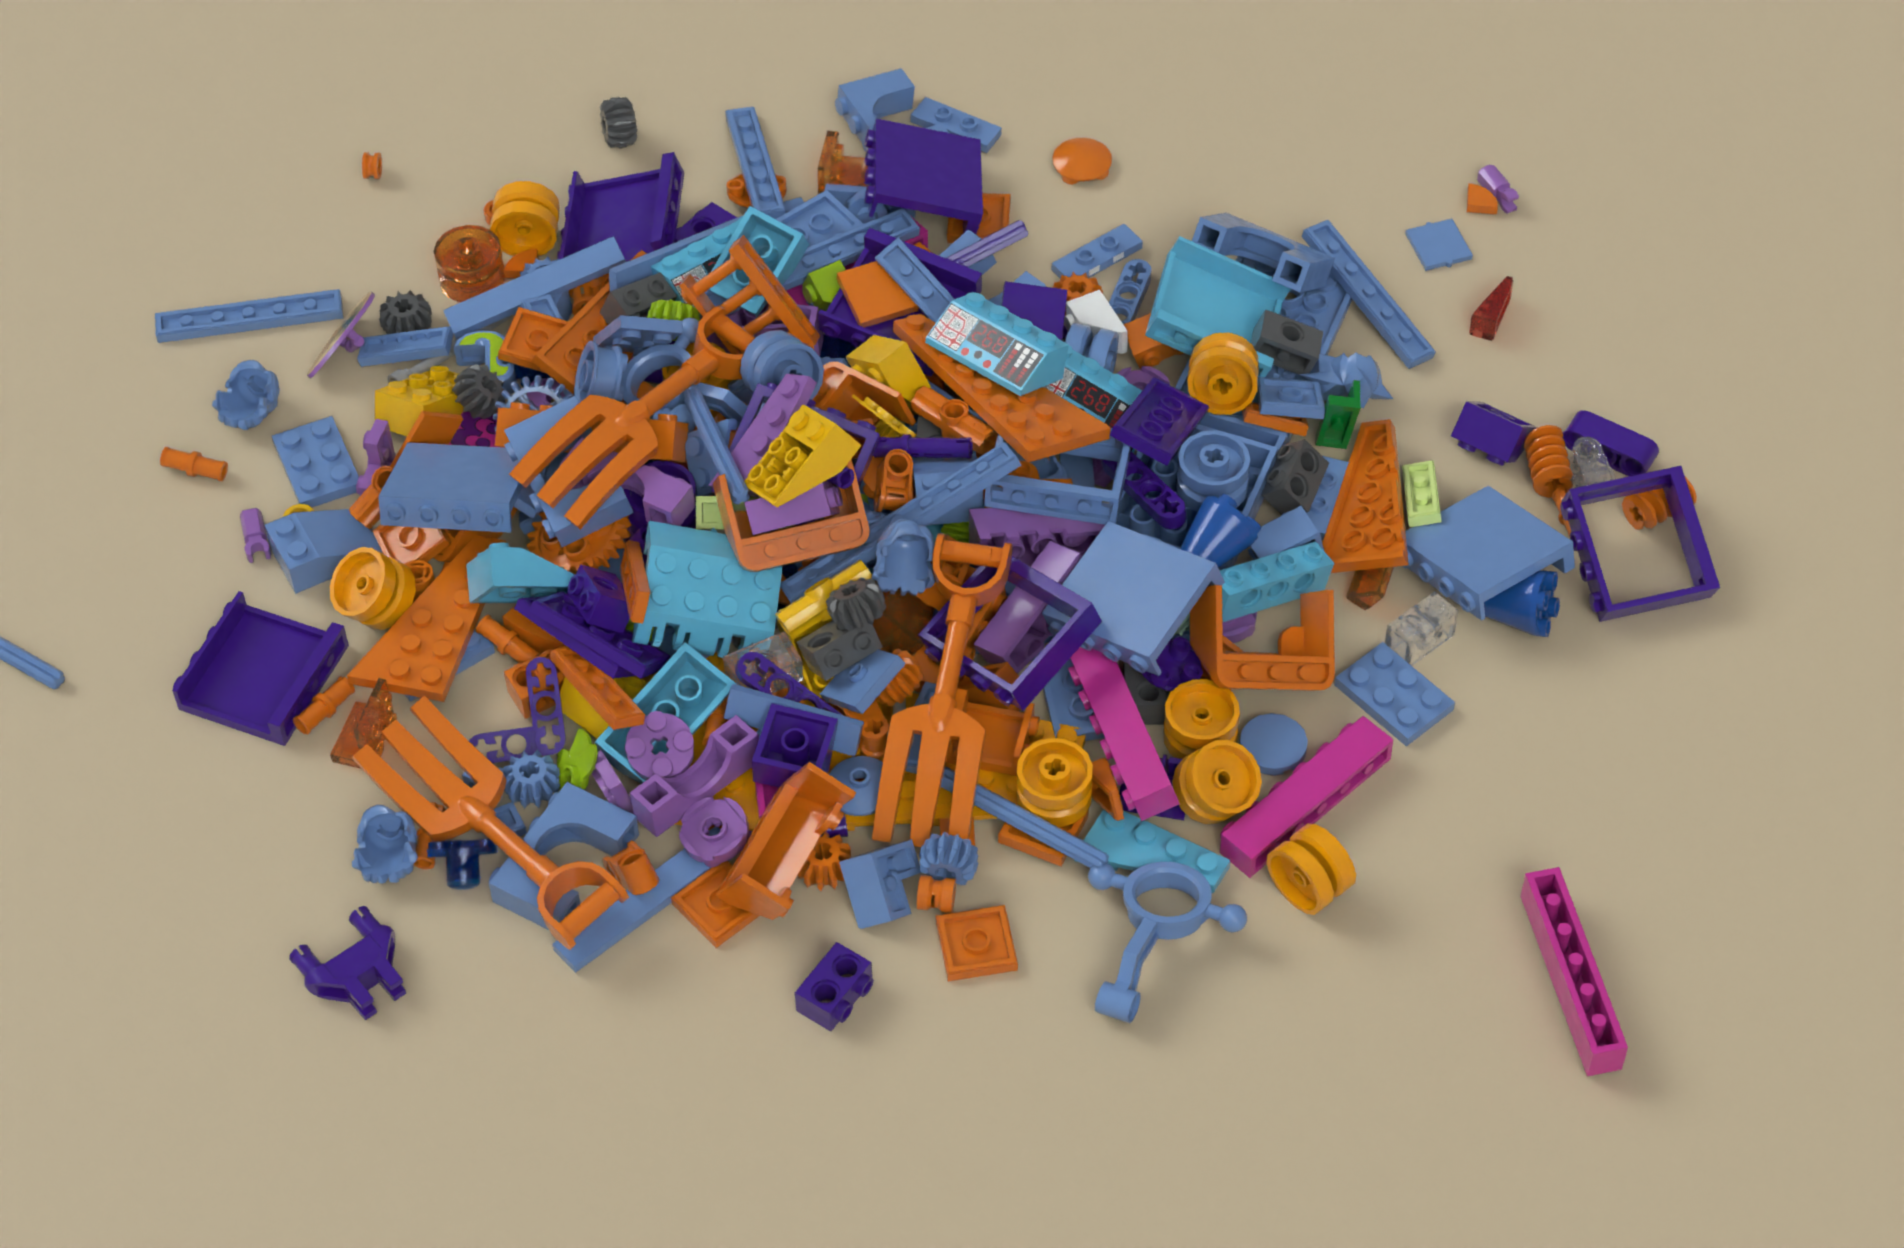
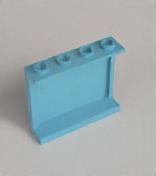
M1179 236L1167 254L1145 336L1188 355H1191L1194 346L1201 339L1214 333L1230 332L1244 337L1251 343L1253 329L1265 309L1280 315L1283 300L1291 289L1272 281L1273 277ZM1256 351L1259 361L1258 378L1266 377L1272 368L1274 358Z

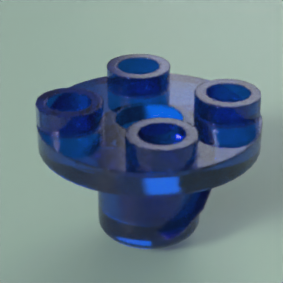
M490 839L428 842L427 857H446L447 886L455 890H469L479 886V855L497 853V845Z

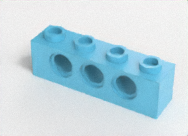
M1315 541L1219 570L1225 581L1222 586V622L1300 599V594L1324 590L1334 562Z

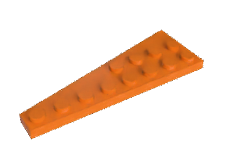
M909 315L906 318L893 321V332L902 341L907 342L909 348L1028 463L1110 439L1111 428L1107 424L1045 387L1019 396L925 343L926 336L936 322L924 315Z

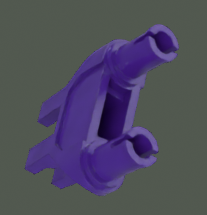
M361 906L359 911L363 916L361 917L354 910L349 917V922L364 937L362 940L325 964L317 959L306 944L299 946V949L304 953L303 955L295 948L291 952L289 960L304 975V986L310 993L327 1000L349 1002L363 1019L367 1020L377 1013L376 1008L372 1004L374 999L368 992L369 989L379 983L394 1001L405 995L406 991L401 985L403 979L393 968L395 952L394 930L390 926L381 925L366 906Z

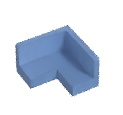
M912 839L878 848L839 862L857 925L860 929L890 922L912 914L902 883L903 879L922 873Z

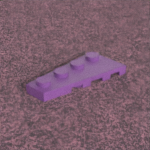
M786 374L731 452L744 481L752 467L757 465L768 451L771 442L787 426L791 416L803 404L807 405L817 384L810 376ZM717 473V474L715 475V477L713 478V480H712L711 483L709 484V486L712 487L713 489H714V487H713V482H714L715 479L719 476V473ZM751 490L748 491L749 496L760 497Z

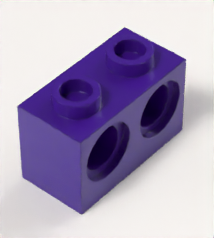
M836 942L795 991L796 1011L831 1032L839 1022L843 1023L847 1020L852 1012L853 1004L860 996L865 997L872 988L874 982L872 978V962ZM844 974H852V975H853V976H851V977H842V975H844ZM825 999L832 1000V1001L829 1002V1003H822V1002H820V1001L825 1000Z

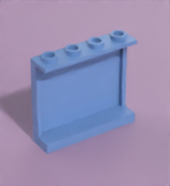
M408 442L378 496L381 525L511 533V511L523 486L514 480L509 473L519 463V460L512 462L506 448Z
M1490 486L1484 487L1441 511V523L1415 526L1405 531L1409 565L1403 567L1414 572L1422 581L1428 582L1439 590L1443 596L1449 597L1459 604L1464 611L1470 612L1481 621L1485 619V601L1543 568L1553 565L1563 573H1567L1575 568L1573 541Z
M1108 521L1062 585L1092 602L1102 620L1101 624L1080 647L1088 651L1092 648L1100 651L1114 662H1118V660L1126 662L1140 673L1147 671L1159 676L1161 670L1156 662L1158 656L1206 588L1213 585L1223 586L1225 581L1215 562ZM1047 605L1042 612L1049 625L1048 630L1054 636L1070 620V617L1050 605Z

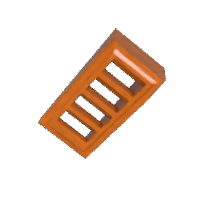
M1106 758L1098 759L1092 762V799L1115 820L1120 821L1124 819V811L1113 772Z

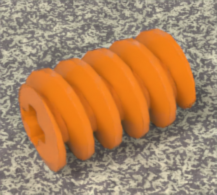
M1554 425L1538 427L1528 433L1524 439V448L1528 467L1531 471L1533 488L1537 494L1546 498H1552V493L1557 488L1564 486L1565 490L1566 487H1573L1571 481L1573 473L1570 468V461L1567 458L1568 452L1565 448L1566 443L1563 439V432L1561 428Z
M1685 477L1693 504H1695L1697 500L1695 489ZM1663 488L1628 495L1623 499L1622 508L1625 517L1637 530L1643 529L1644 526L1652 529L1657 523H1662L1667 517H1672Z

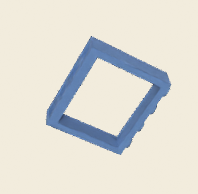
M998 434L995 447L1004 442L1008 447L1010 445ZM1110 436V439L1063 452V454L1118 462L1112 490L1006 475L985 488L984 506L1104 525L1108 521L1116 524L1131 447Z

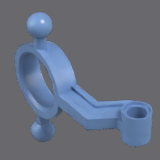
M685 318L682 320V334L679 335L674 345L661 344L643 350L629 361L625 372L622 373L620 384L624 387L623 400L626 404L639 400L637 398L638 388L651 373L667 366H681L682 363L691 357L686 348L689 343L695 342L699 324L697 319ZM701 382L697 385L693 384L688 388H699L708 408L720 412L727 419H736L737 428H739L748 406L730 390ZM683 392L660 410L664 408L673 410L677 405L685 404ZM764 402L762 403L759 412L761 411V409L763 408V406H764L766 403H764Z
M1154 862L1146 864L1133 871L1128 877L1117 874L1108 863L1102 867L1093 865L1088 872L1090 884L1098 890H1106L1110 887L1123 890V900L1127 908L1129 920L1137 929L1123 952L1117 981L1115 984L1105 981L1100 987L1095 1002V1012L1131 1023L1136 1016L1140 1004L1141 995L1136 990L1142 966L1158 939L1172 940L1186 937L1198 930L1208 918L1219 921L1221 927L1228 932H1238L1247 923L1246 911L1237 904H1229L1224 908L1211 904L1212 891L1207 879L1194 868L1181 863ZM1172 888L1189 894L1197 901V904L1191 911L1183 915L1166 917L1146 911L1138 903L1137 897L1152 889Z

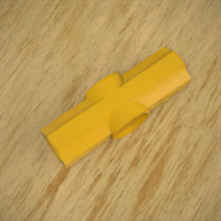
M858 560L832 578L827 577L818 581L804 592V596L775 614L780 626L788 637L793 639L819 621L824 622L831 619L826 603L830 593L838 590L840 585L849 583L850 580L857 581L860 578L871 579V572L862 560Z

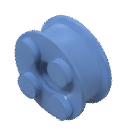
M595 341L587 342L582 351L575 377L574 396H576L579 403L589 395H599L622 401L624 387L620 384L622 373L625 372L627 367L628 355L622 353L620 346L615 345L611 349L597 347Z

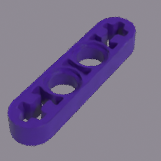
M1131 451L1126 477L1135 473L1141 474L1142 477L1134 481L1125 478L1123 490L1163 528L1176 529L1181 527L1187 520L1184 501ZM1101 459L1104 472L1114 480L1118 462ZM1151 491H1157L1161 493L1156 498L1150 499L1145 497V495Z
M757 652L745 653L735 665L737 678L750 689L773 695L770 691L771 682L782 680L788 687V693L783 698L798 703L802 700H808L816 708L842 715ZM752 661L757 662L756 670L763 676L768 670L772 673L765 681L763 687L758 684L763 679L756 673L750 676L745 673L747 667L743 664L744 662L748 664Z

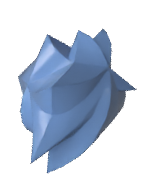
M1357 352L1349 357L1345 353L1338 357L1320 354L1318 373L1299 374L1311 381L1320 383L1323 400H1327L1328 395L1348 397L1353 380L1360 381V406L1363 409L1369 398L1393 399L1382 384L1381 372L1377 362L1370 355L1365 357Z

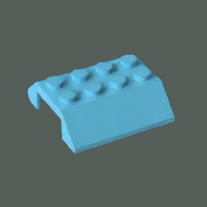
M649 521L644 554L647 555L645 570L650 588V597L643 624L634 623L632 642L648 645L652 627H654L651 645L660 647L665 627L670 625L676 626L675 633L672 636L673 650H678L682 646L685 633L687 632L685 642L699 654L714 656L718 639L720 638L717 656L726 658L731 638L735 636L741 637L737 651L738 660L745 653H748L750 648L751 652H757L768 658L775 632V614L778 608L783 567L749 572L740 566L726 534Z

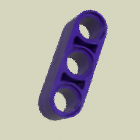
M1586 410L1577 412L1563 432V439L1568 449L1627 476L1646 473L1659 454L1657 444L1650 438Z

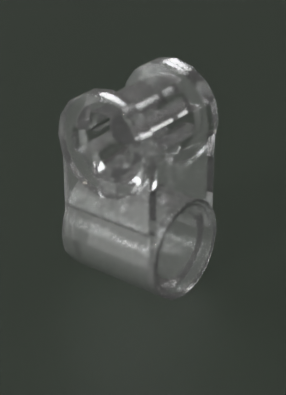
M1581 437L1574 442V455L1569 461L1576 488L1616 479L1614 471L1609 466L1602 450V446L1596 439Z

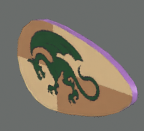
M372 291L367 293L341 322L307 374L309 378H312L320 370L339 345L348 352H354L364 344L363 337L358 335L353 330V327L372 303L375 297Z

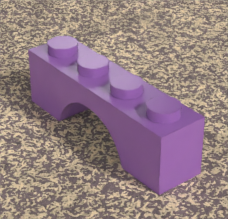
M580 438V440L570 450L566 457L561 461L560 465L566 460V458L575 450V448L585 438ZM614 451L610 453L572 489H578L591 483L618 453ZM641 466L621 485L623 489L634 491L643 498L646 522L654 521L681 526L695 508L693 486L684 479L674 478L661 472L654 466Z
M735 715L710 734L703 753L686 771L670 778L661 777L656 773L630 792L632 808L637 820L655 837L661 835L680 821L692 804L703 798L712 797L752 767V758L759 741V735Z

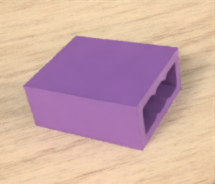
M826 481L779 507H775L763 498L744 503L752 534L755 535L840 513L839 506L843 505V499L839 487H833L832 483Z

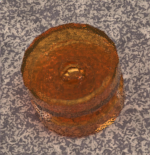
M464 225L445 232L437 240L433 251L441 290L448 298L463 302L504 284L505 267L502 260V249L499 238L491 230L477 225Z

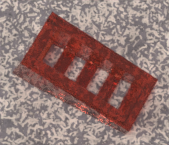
M1506 276L1472 314L1470 335L1489 341L1495 338L1511 300L1513 277Z

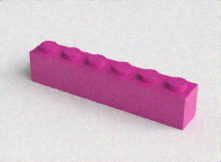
M1080 647L1071 656L1074 666L1069 667L1068 670L1075 686L1082 684L1084 690L1078 693L1086 711L1093 709L1095 713L1089 716L1096 735L1103 733L1105 739L1099 742L1107 760L1114 758L1116 762L1110 768L1118 786L1125 783L1127 787L1121 793L1129 811L1136 808L1141 821L1179 805L1180 803L1117 662L1108 659L1102 652L1093 648L1088 651Z
M1362 716L1354 724L1348 723L1336 739L1331 743H1324L1312 759L1307 763L1301 762L1288 779L1284 782H1277L1264 799L1260 802L1255 801L1236 822H1229L1223 828L1220 834V854L1229 859L1234 866L1251 878L1267 864V855L1284 841H1290V837L1307 823L1315 824L1391 759L1394 739L1365 716Z
M1560 867L1525 873L1520 897L1586 1075L1592 1076L1622 1070L1628 1046Z

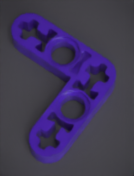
M545 657L535 658L529 662L526 668L533 726L474 735L469 740L474 747L479 745L478 740L484 739L487 745L497 744L495 737L502 736L501 748L505 756L497 757L498 750L487 752V759L492 763L510 761L511 756L519 759L522 757V753L512 754L507 749V741L513 735H521L525 738L526 748L524 751L528 755H533L538 750L542 757L558 754L564 748L566 735L556 667L550 659ZM543 663L546 669H551V674L546 675L545 679L547 687L554 685V692L541 691L536 694L533 693V687L540 688L538 677H532V671L537 670V664ZM545 696L551 697L556 703L555 711L549 716L540 715L536 709L537 701ZM558 718L559 725H552V731L555 736H560V742H556L554 745L555 749L551 750L548 749L547 744H541V738L546 737V727L538 728L537 722H549Z

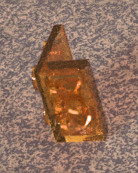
M827 131L818 164V195L824 192L826 184L868 186L864 184L865 173L868 167L864 165L865 158L844 156V144H839L838 131Z
M378 678L367 703L355 702L330 753L332 762L360 768L352 759V756L366 744L380 757L382 756L385 738L381 732L393 721L397 720V714L394 713L392 706V694L389 693L386 679Z

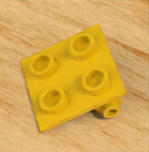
M854 394L852 395L856 401L881 419L875 426V432H878L880 437L896 438L902 437L903 434H910L911 437L917 436V434L870 398L866 397L862 401Z

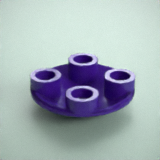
M1176 637L1174 640L1170 639L1156 659L1161 674L1157 676L1146 671L1142 675L1156 687L1173 691L1182 683L1193 679H1201L1203 671L1200 660L1191 650L1190 641L1183 637Z

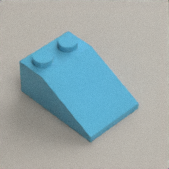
M749 206L712 271L730 259V252L728 250L737 239L744 235L783 285L794 272L809 243L802 233ZM737 269L711 287L709 291L727 300L749 285L750 279L743 270ZM755 295L740 307L758 316L768 302L762 295Z
M504 542L490 544L488 549L478 553L477 557L466 564L470 603H517L520 598L550 596L562 591L567 593L569 581L575 575L522 547H509V544Z

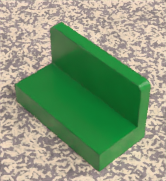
M1353 380L1348 397L1328 395L1324 419L1320 420L1315 435L1316 446L1347 449L1361 409L1359 380Z

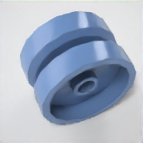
M1073 323L1068 331L1065 342L1076 352L1096 360L1100 366L1114 373L1119 343L1118 333L1101 329L1095 334L1093 339V332L1090 326Z
M775 330L767 331L757 336L747 346L741 359L740 373L744 385L752 393H754L758 383L764 386L768 382L779 385L786 374L810 376L817 382L810 399H813L823 383L824 368L820 356L813 348L801 342L800 339L790 333Z
M1217 430L1202 431L1190 436L1181 445L1178 454L1176 479L1178 496L1184 501L1186 506L1198 512L1201 503L1207 496L1219 498L1222 494H1226L1234 499L1239 506L1245 500L1248 490V474L1250 471L1248 448L1239 438L1227 432Z

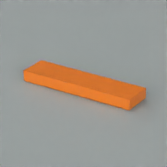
M628 540L623 552L620 574L631 622L643 624L650 597V588L640 543Z
M569 647L551 650L550 660L613 730L644 725L645 713L609 675Z

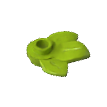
M578 728L570 750L562 749L557 754V767L560 771V789L563 788L566 782L583 790L588 786L589 776L596 765L598 751L596 744H592L591 737L584 729Z

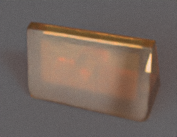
M1394 567L1355 571L1346 596L1347 599L1363 610L1372 607L1384 597Z

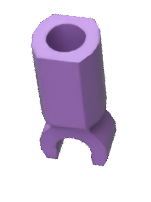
M1487 165L1480 169L1477 181L1495 196L1496 200L1499 201L1501 209L1506 214L1517 210V206L1513 201L1519 199V195L1515 189L1510 188V183L1495 165Z
M258 508L243 510L240 514V520L246 543L245 553L249 563L254 562L253 554L257 551H263L266 559H270L271 550L267 542L262 512Z

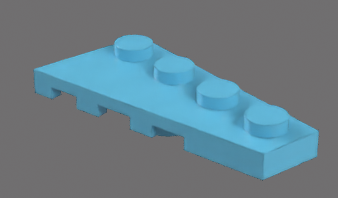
M1103 809L1083 840L1107 853L1109 856L1108 864L1115 871L1118 870V867L1135 871L1141 866L1154 862H1176L1190 866L1207 879L1212 893L1215 892L1230 868L1229 859L1145 820L1141 821L1140 818L1125 811L1123 813L1124 819L1117 821Z

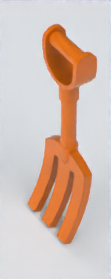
M722 306L714 307L699 321L693 348L694 355L682 363L678 371L638 401H631L627 405L612 398L589 395L562 417L528 451L509 475L526 488L569 444L600 421L601 424L575 448L537 494L539 499L553 509L598 463L623 443L628 442L595 477L564 515L568 521L581 530L603 503L632 474L657 454V437L653 428L648 423L653 414L690 386L699 384L709 375L727 380L742 379L740 368L743 354L724 353L714 348L706 338L715 332L744 354L747 346L755 337L726 317V310Z
M937 534L933 551L934 578L940 593L950 603L945 622L948 627L935 692L931 696L929 704L912 706L891 716L877 796L872 840L889 843L893 840L899 801L914 734L922 736L915 783L910 840L912 839L915 847H921L924 845V841L930 839L932 835L951 740H958L959 745L953 785L949 835L955 836L959 834V838L969 839L986 731L973 717L956 709L957 702L955 696L968 631L972 629L976 607L993 601L1003 591L1010 571L1012 543L1005 542L1002 548L946 540V534ZM943 561L998 569L996 574L987 583L975 588H963L952 584L944 577L942 564Z
M424 695L410 707V711L476 785L471 788L418 742L397 720L387 726L381 734L423 783L448 808L443 813L393 770L368 744L355 753L352 759L433 841L451 839L471 829H474L477 833H483L521 866L526 871L527 877L540 887L537 895L538 910L554 938L564 947L571 950L576 945L574 938L617 900L624 903L629 898L628 893L609 872L592 862L577 861L562 865L561 867L557 866L546 855H540L497 818L494 809L499 803L506 785V778L503 772L475 748ZM584 885L599 886L596 891L561 922L553 918L555 906L564 894Z

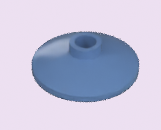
M856 756L843 760L831 770L829 775L857 792L853 799L842 806V812L852 816H867L875 813L883 762L872 757ZM860 778L865 779L861 782L855 781L856 779Z

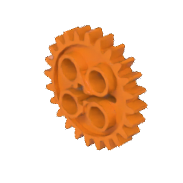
M544 512L539 513L542 521L547 519ZM628 516L561 547L557 537L549 538L542 522H532L531 525L535 531L528 533L527 536L531 542L526 544V547L533 554L576 575L580 564L596 569L601 565L609 568L608 559L610 557L619 559L620 556L616 550L625 548L626 543L623 539L631 536L627 528L632 525Z

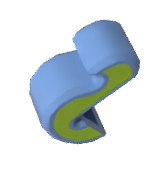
M480 330L467 333L456 341L454 352L457 365L471 366L485 363L491 373L497 371V378L504 381L502 388L511 394L514 393L511 387L512 382H517L513 363L498 359V352L505 339L504 335L497 331Z

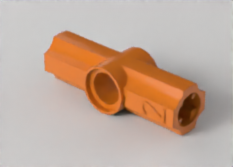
M925 386L916 391L914 398L911 400V410L939 427L943 438L971 437L973 450L979 454H985L995 448L998 433L991 426L970 414L968 404L960 399L949 400L932 388Z

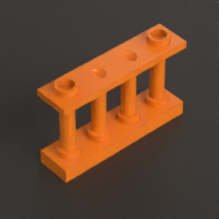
M744 235L737 239L728 250L730 252L729 260L698 282L689 273L679 285L684 300L689 305H694L703 317L715 307L705 292L737 269L743 270L749 277L750 284L719 305L726 310V316L755 295H762L768 302L769 309L742 327L748 333L755 335L773 321L781 320L788 328V333L794 335L805 344L812 343L815 346L820 337V334ZM717 335L731 354H743Z

